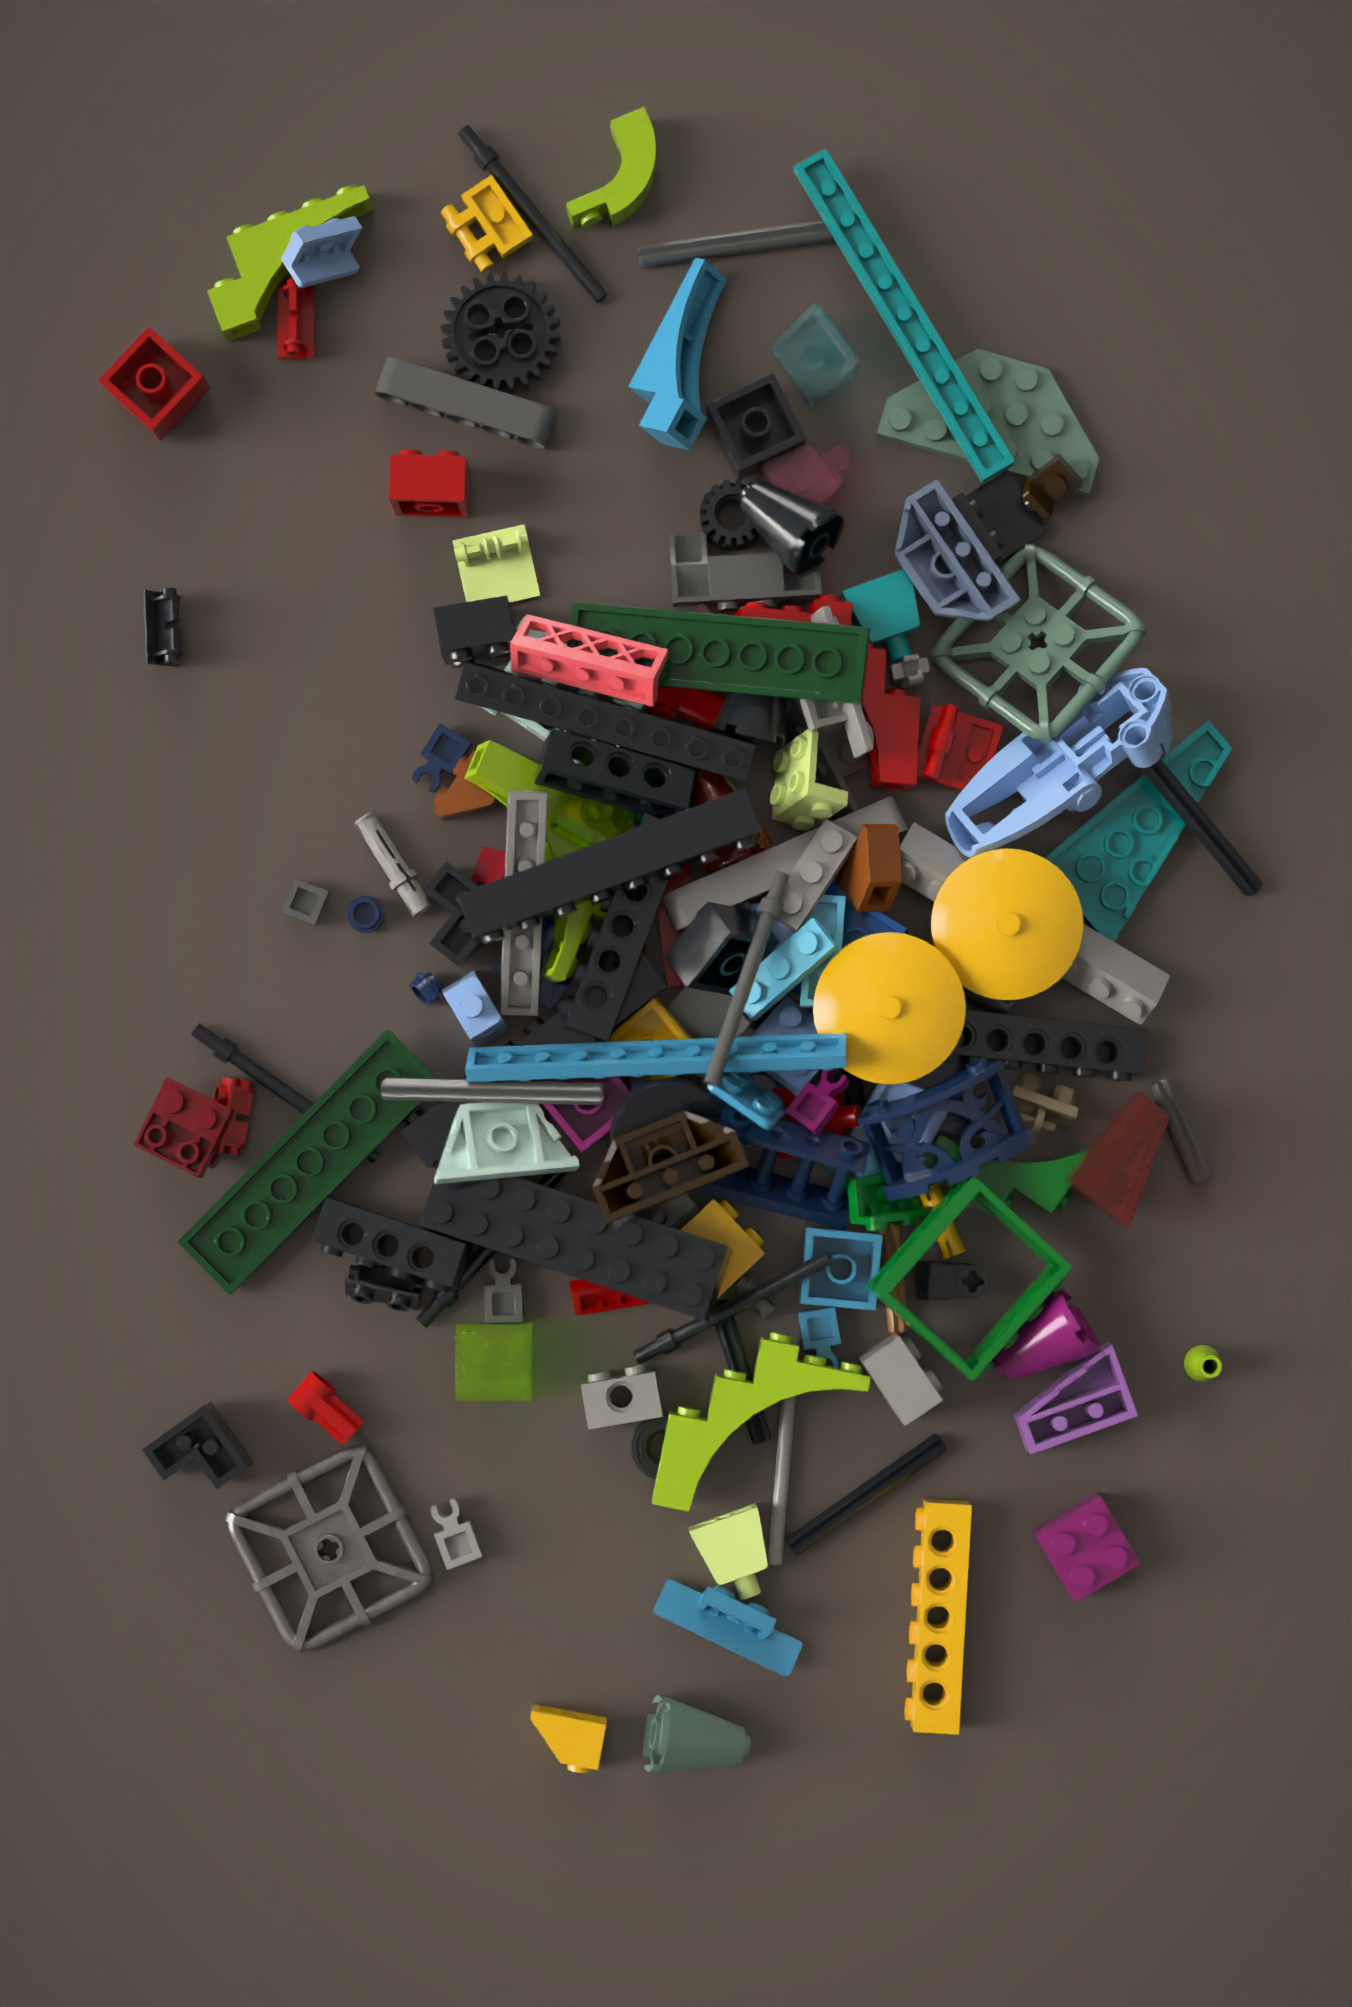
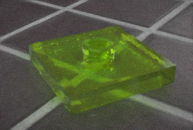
M583 762L577 763V765L585 767ZM563 792L550 827L583 847H588L628 832L636 813Z

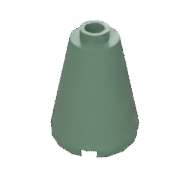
M657 1695L653 1699L652 1704H656L658 1707L656 1714L648 1713L643 1740V1757L650 1758L651 1763L650 1765H644L648 1773L656 1774L740 1765L743 1758H748L751 1739L750 1736L745 1734L744 1727L667 1696Z

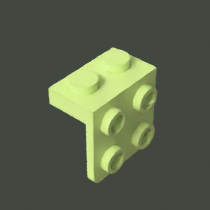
M807 729L776 752L772 764L775 771V783L770 795V803L773 805L772 819L791 824L794 829L801 831L812 830L825 821V819L830 818L846 807L848 802L847 791L815 783L818 730L809 732V729Z

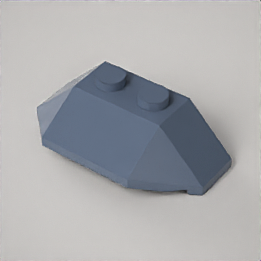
M937 479L906 498L894 556L934 615L989 622L1020 602L1018 595Z

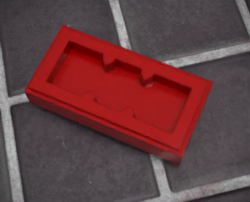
M582 1280L569 1281L576 1316L650 1304L649 1302Z

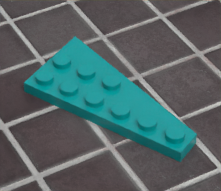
M1208 720L1161 760L1194 800L1199 803L1231 752L1232 747ZM1143 774L1048 854L1045 859L1057 866L1070 880L1079 897L1084 920L1093 930L1115 942L1120 931L1135 910L1137 903L1178 839L1185 823L1146 775Z

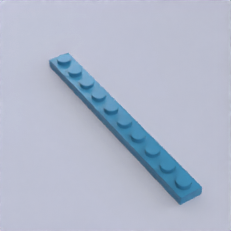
M847 1034L735 1037L723 1072L756 1073L758 1071L774 1070L791 1072L801 1069L833 1070L835 1068H847ZM718 1038L470 1047L465 1074L467 1082L480 1081L491 1083L506 1080H566L569 1078L586 1077L602 1079L613 1076L643 1077L645 1075L667 1074L679 1076L682 1074L707 1073Z

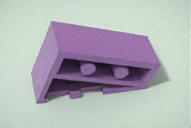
M1106 1341L1099 1346L1101 1351L1083 1358L1013 1414L1027 1452L1034 1454L1138 1416L1111 1343Z

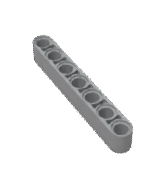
M893 796L832 821L856 837L859 836L863 824H896L899 829V835L908 830ZM820 827L662 896L661 900L675 931L678 932L686 929L707 901L736 907L768 893L775 872L780 871L789 875Z

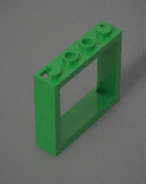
M973 1176L954 1185L865 1287L964 1378L974 1381L976 1377L980 1378L986 1370H991L994 1365L992 1359L1001 1349H1008L1019 1336L1017 1330L1026 1320L1028 1322L1032 1321L1040 1314L1044 1308L1042 1304L1044 1299L1051 1292L1056 1293L1064 1286L1062 1283L1068 1277L1066 1274L1071 1270L1072 1266L979 1179ZM975 1198L1047 1266L964 1360L897 1299L891 1291L970 1201Z

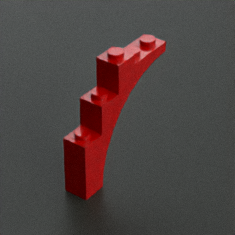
M822 595L807 607V612H804V608L800 606H784L782 610L769 609L766 603L748 602L745 606H741L734 616L811 622L812 614L821 607L829 606L832 615H835L838 619L839 625L851 626L852 602L841 601V597L837 595ZM869 642L863 704L861 708L865 721L870 724L874 734L873 750L868 752L871 788L908 791L917 785L920 697L909 696V691L902 689L887 690V694L884 693L886 649H876L875 644Z

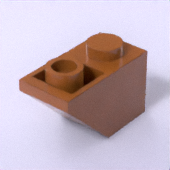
M474 750L469 757L463 755L452 773L456 775L453 783L449 788L443 786L433 802V805L437 807L434 814L442 821L493 810L499 802L498 799L486 790L464 779L474 756Z
M863 824L839 884L858 912L890 911L902 883L899 829L896 824Z

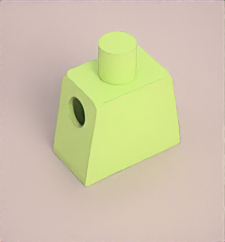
M756 1503L689 1527L690 1535L718 1585L734 1581L740 1600L748 1599L761 1593L755 1573L768 1568V1562Z

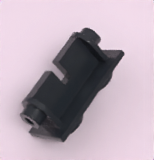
M163 588L162 592L143 590L145 664L178 667L179 657L183 656V651L180 650V628H177L181 596L177 595L176 588Z
M351 1264L348 1279L345 1280V1294L351 1296L352 1300L362 1304H371L373 1301L385 1303L389 1308L401 1312H407L409 1309L419 1310V1294H422L423 1279L413 1275L410 1281L391 1275L389 1282L382 1281L385 1272L384 1267L377 1266L374 1269L358 1264V1266Z

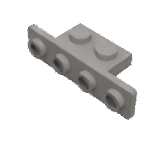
M829 606L821 607L811 615V622L839 625L838 619L835 615H832ZM800 700L809 732L843 723L854 758L862 757L873 750L874 734L870 724L865 721L861 708L862 705Z

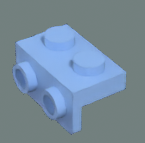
M353 216L341 220L334 218L325 224L313 227L303 226L297 229L291 235V241L281 258L296 284L300 288L356 274L360 266L350 250L361 232L362 226L357 218Z

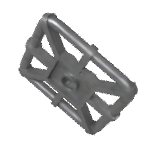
M359 1443L358 1446H349L300 1471L294 1469L286 1474L287 1478L242 1500L232 1511L229 1510L227 1512L225 1521L228 1522L230 1536L254 1581L251 1586L255 1593L259 1591L281 1637L288 1646L292 1647L291 1652L301 1654L302 1651H311L360 1626L366 1628L373 1624V1619L419 1596L426 1590L427 1586L431 1587L435 1577L431 1575L430 1562L406 1516L409 1512L405 1504L401 1505L378 1459L371 1451L367 1450L368 1445ZM352 1461L340 1500L317 1512L305 1489V1485ZM362 1464L388 1512L361 1526L350 1505ZM294 1491L307 1518L285 1529L247 1515ZM393 1522L416 1570L377 1558L367 1535ZM244 1528L281 1539L292 1563L267 1575ZM329 1539L331 1543L335 1541L338 1543L339 1548L336 1550V1558L331 1559L328 1554L321 1555L320 1549L324 1546L322 1540ZM374 1569L411 1581V1583L366 1606L352 1580ZM295 1572L298 1573L309 1594L297 1632L272 1584ZM342 1586L354 1613L307 1636L319 1597Z

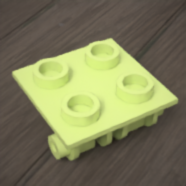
M524 524L453 540L466 602L507 595L509 603L541 596Z

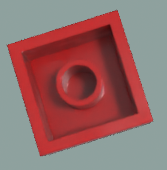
M149 326L98 380L111 397L160 441L210 389L204 376Z
M413 449L401 450L400 455L390 454L389 501L396 516L469 518L471 473L466 456H460L459 452L450 450L438 451L437 456L422 455L421 451Z

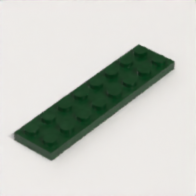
M572 602L570 625L668 649V659L658 677V687L862 705L871 631L869 627ZM573 639L568 641V647L571 648L583 645L581 641ZM609 648L598 651L600 655L607 657L619 654L617 650ZM645 657L634 660L636 664L651 667L655 661Z
M387 1029L178 1241L184 1250L229 1295L233 1294L324 1202L325 1197H329L423 1102L382 1099L381 1084L386 1078L439 1079L390 1029Z

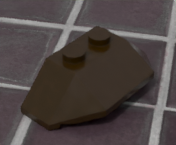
M682 1111L614 1138L592 1189L607 1224L646 1211L713 1184L749 1167V1163L735 1130L690 1112Z

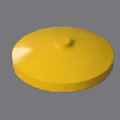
M997 849L970 858L947 877L934 901L931 915V935L934 947L952 964L963 987L978 995L992 999L1017 1000L1043 992L1055 984L1068 971L1081 945L1083 913L1079 897L1070 880L1049 860L1024 850Z
M885 932L855 940L841 949L830 960L822 972L816 987L813 1013L818 1034H847V1068H843L844 1070L872 1083L901 1084L914 1081L929 1074L948 1058L957 1045L963 1030L966 1003L963 987L957 972L938 949L926 941L911 935Z

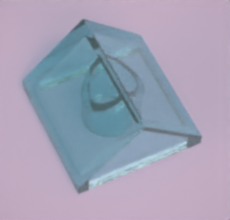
M818 302L813 303L769 347L811 407L858 375L860 360Z

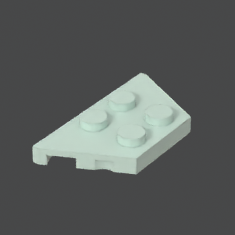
M484 1102L460 1104L434 1177V1183L443 1184L577 1171L580 1165L575 1155L571 1157L559 1140L561 1135L553 1124H550L545 1119L544 1112L538 1104Z

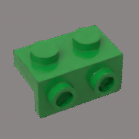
M883 1173L850 1178L848 1180L847 1193L851 1224L866 1225L867 1231L889 1229V1222L896 1221L897 1225L919 1223V1217L929 1215L932 1211L930 1206H919L918 1195L888 1201L883 1187L887 1185Z

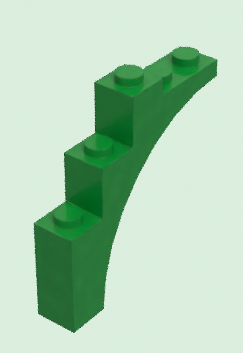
M1145 1100L1123 1125L1102 1141L1076 1154L1040 1162L1020 1163L1005 1161L999 1163L998 1160L988 1161V1165L979 1166L981 1173L975 1175V1177L1008 1207L1014 1200L1010 1193L1012 1190H1015L1046 1213L1052 1214L1054 1209L1060 1212L1072 1196V1193L1068 1191L1071 1185L1104 1209H1111L1113 1204L1119 1207L1131 1190L1127 1187L1131 1178L1121 1172L1120 1168L1122 1165L1128 1168L1135 1160L1140 1151L1136 1148V1145L1143 1135L1149 1138L1161 1122L1157 1115L1162 1108L1151 1100ZM937 1135L932 1142L945 1149L952 1158L961 1155L960 1146L941 1135ZM930 1152L925 1153L927 1158H925L924 1164L927 1166L935 1165L938 1156ZM944 1179V1182L941 1183L949 1190L955 1185H950L948 1179ZM975 1198L970 1201L969 1204L989 1218L994 1217Z

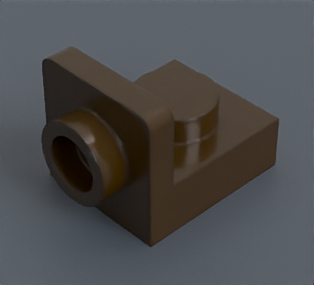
M1058 454L1025 479L1022 493L1023 501L1032 513H1038L1046 521L1052 516L1053 508L1082 487L1083 480L1066 460Z

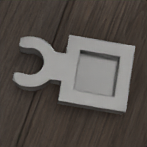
M455 1497L449 1500L453 1511L448 1516H444L439 1512L437 1504L431 1507L433 1519L443 1526V1530L435 1532L434 1536L447 1570L483 1556L471 1520L459 1522L458 1516L461 1507Z

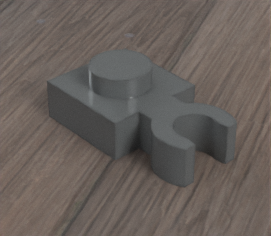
M491 1258L489 1261L488 1269L491 1276L495 1278V1285H484L485 1323L524 1321L523 1284H512V1277L517 1271V1261L515 1258H510V1269L506 1273H500L496 1269V1258Z

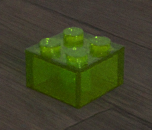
M534 1322L457 1323L455 1401H531L533 1399Z

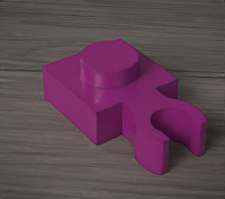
M834 1069L822 1072L821 1081L817 1087L807 1082L785 1111L788 1117L816 1136L820 1134L840 1107L833 1098L835 1095L842 1093L849 1084V1080L844 1074L838 1082L830 1083V1079L836 1073Z

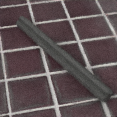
M818 220L640 245L638 247V260L640 266L644 268L694 261L695 258L708 259L835 240L824 221Z
M386 1078L381 1084V1096L384 1100L602 1105L605 1101V1086L603 1083L494 1081L483 1083L480 1081L467 1082V1080Z

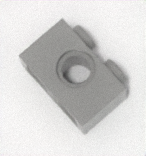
M647 1364L624 1368L625 1375L611 1377L610 1371L587 1374L588 1381L581 1383L588 1430L663 1417L656 1370H647ZM620 1385L628 1387L632 1392V1400L623 1406L615 1404L610 1395L612 1389Z

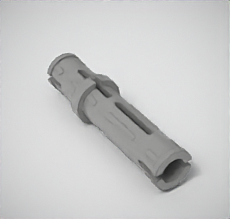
M369 812L356 820L354 826L357 827L373 855L391 881L389 883L392 891L397 890L411 912L412 917H416L431 908L433 903L428 899L417 882L416 877L418 875L416 871L409 869L393 841L377 819L375 812Z

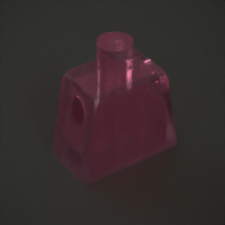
M811 441L762 464L760 476L770 484L827 506L842 491L844 482L838 472L853 463V460L842 444L824 454L815 441Z

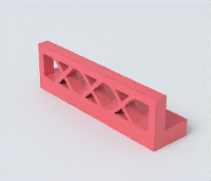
M528 614L524 617L510 643L511 671L652 707L658 698V677L668 659V649ZM531 629L545 632L548 635L540 639L527 637ZM573 639L581 641L583 645L571 648L564 646L562 642ZM609 648L617 650L619 654L607 657L600 655L598 651ZM642 657L655 660L651 667L634 662V660Z

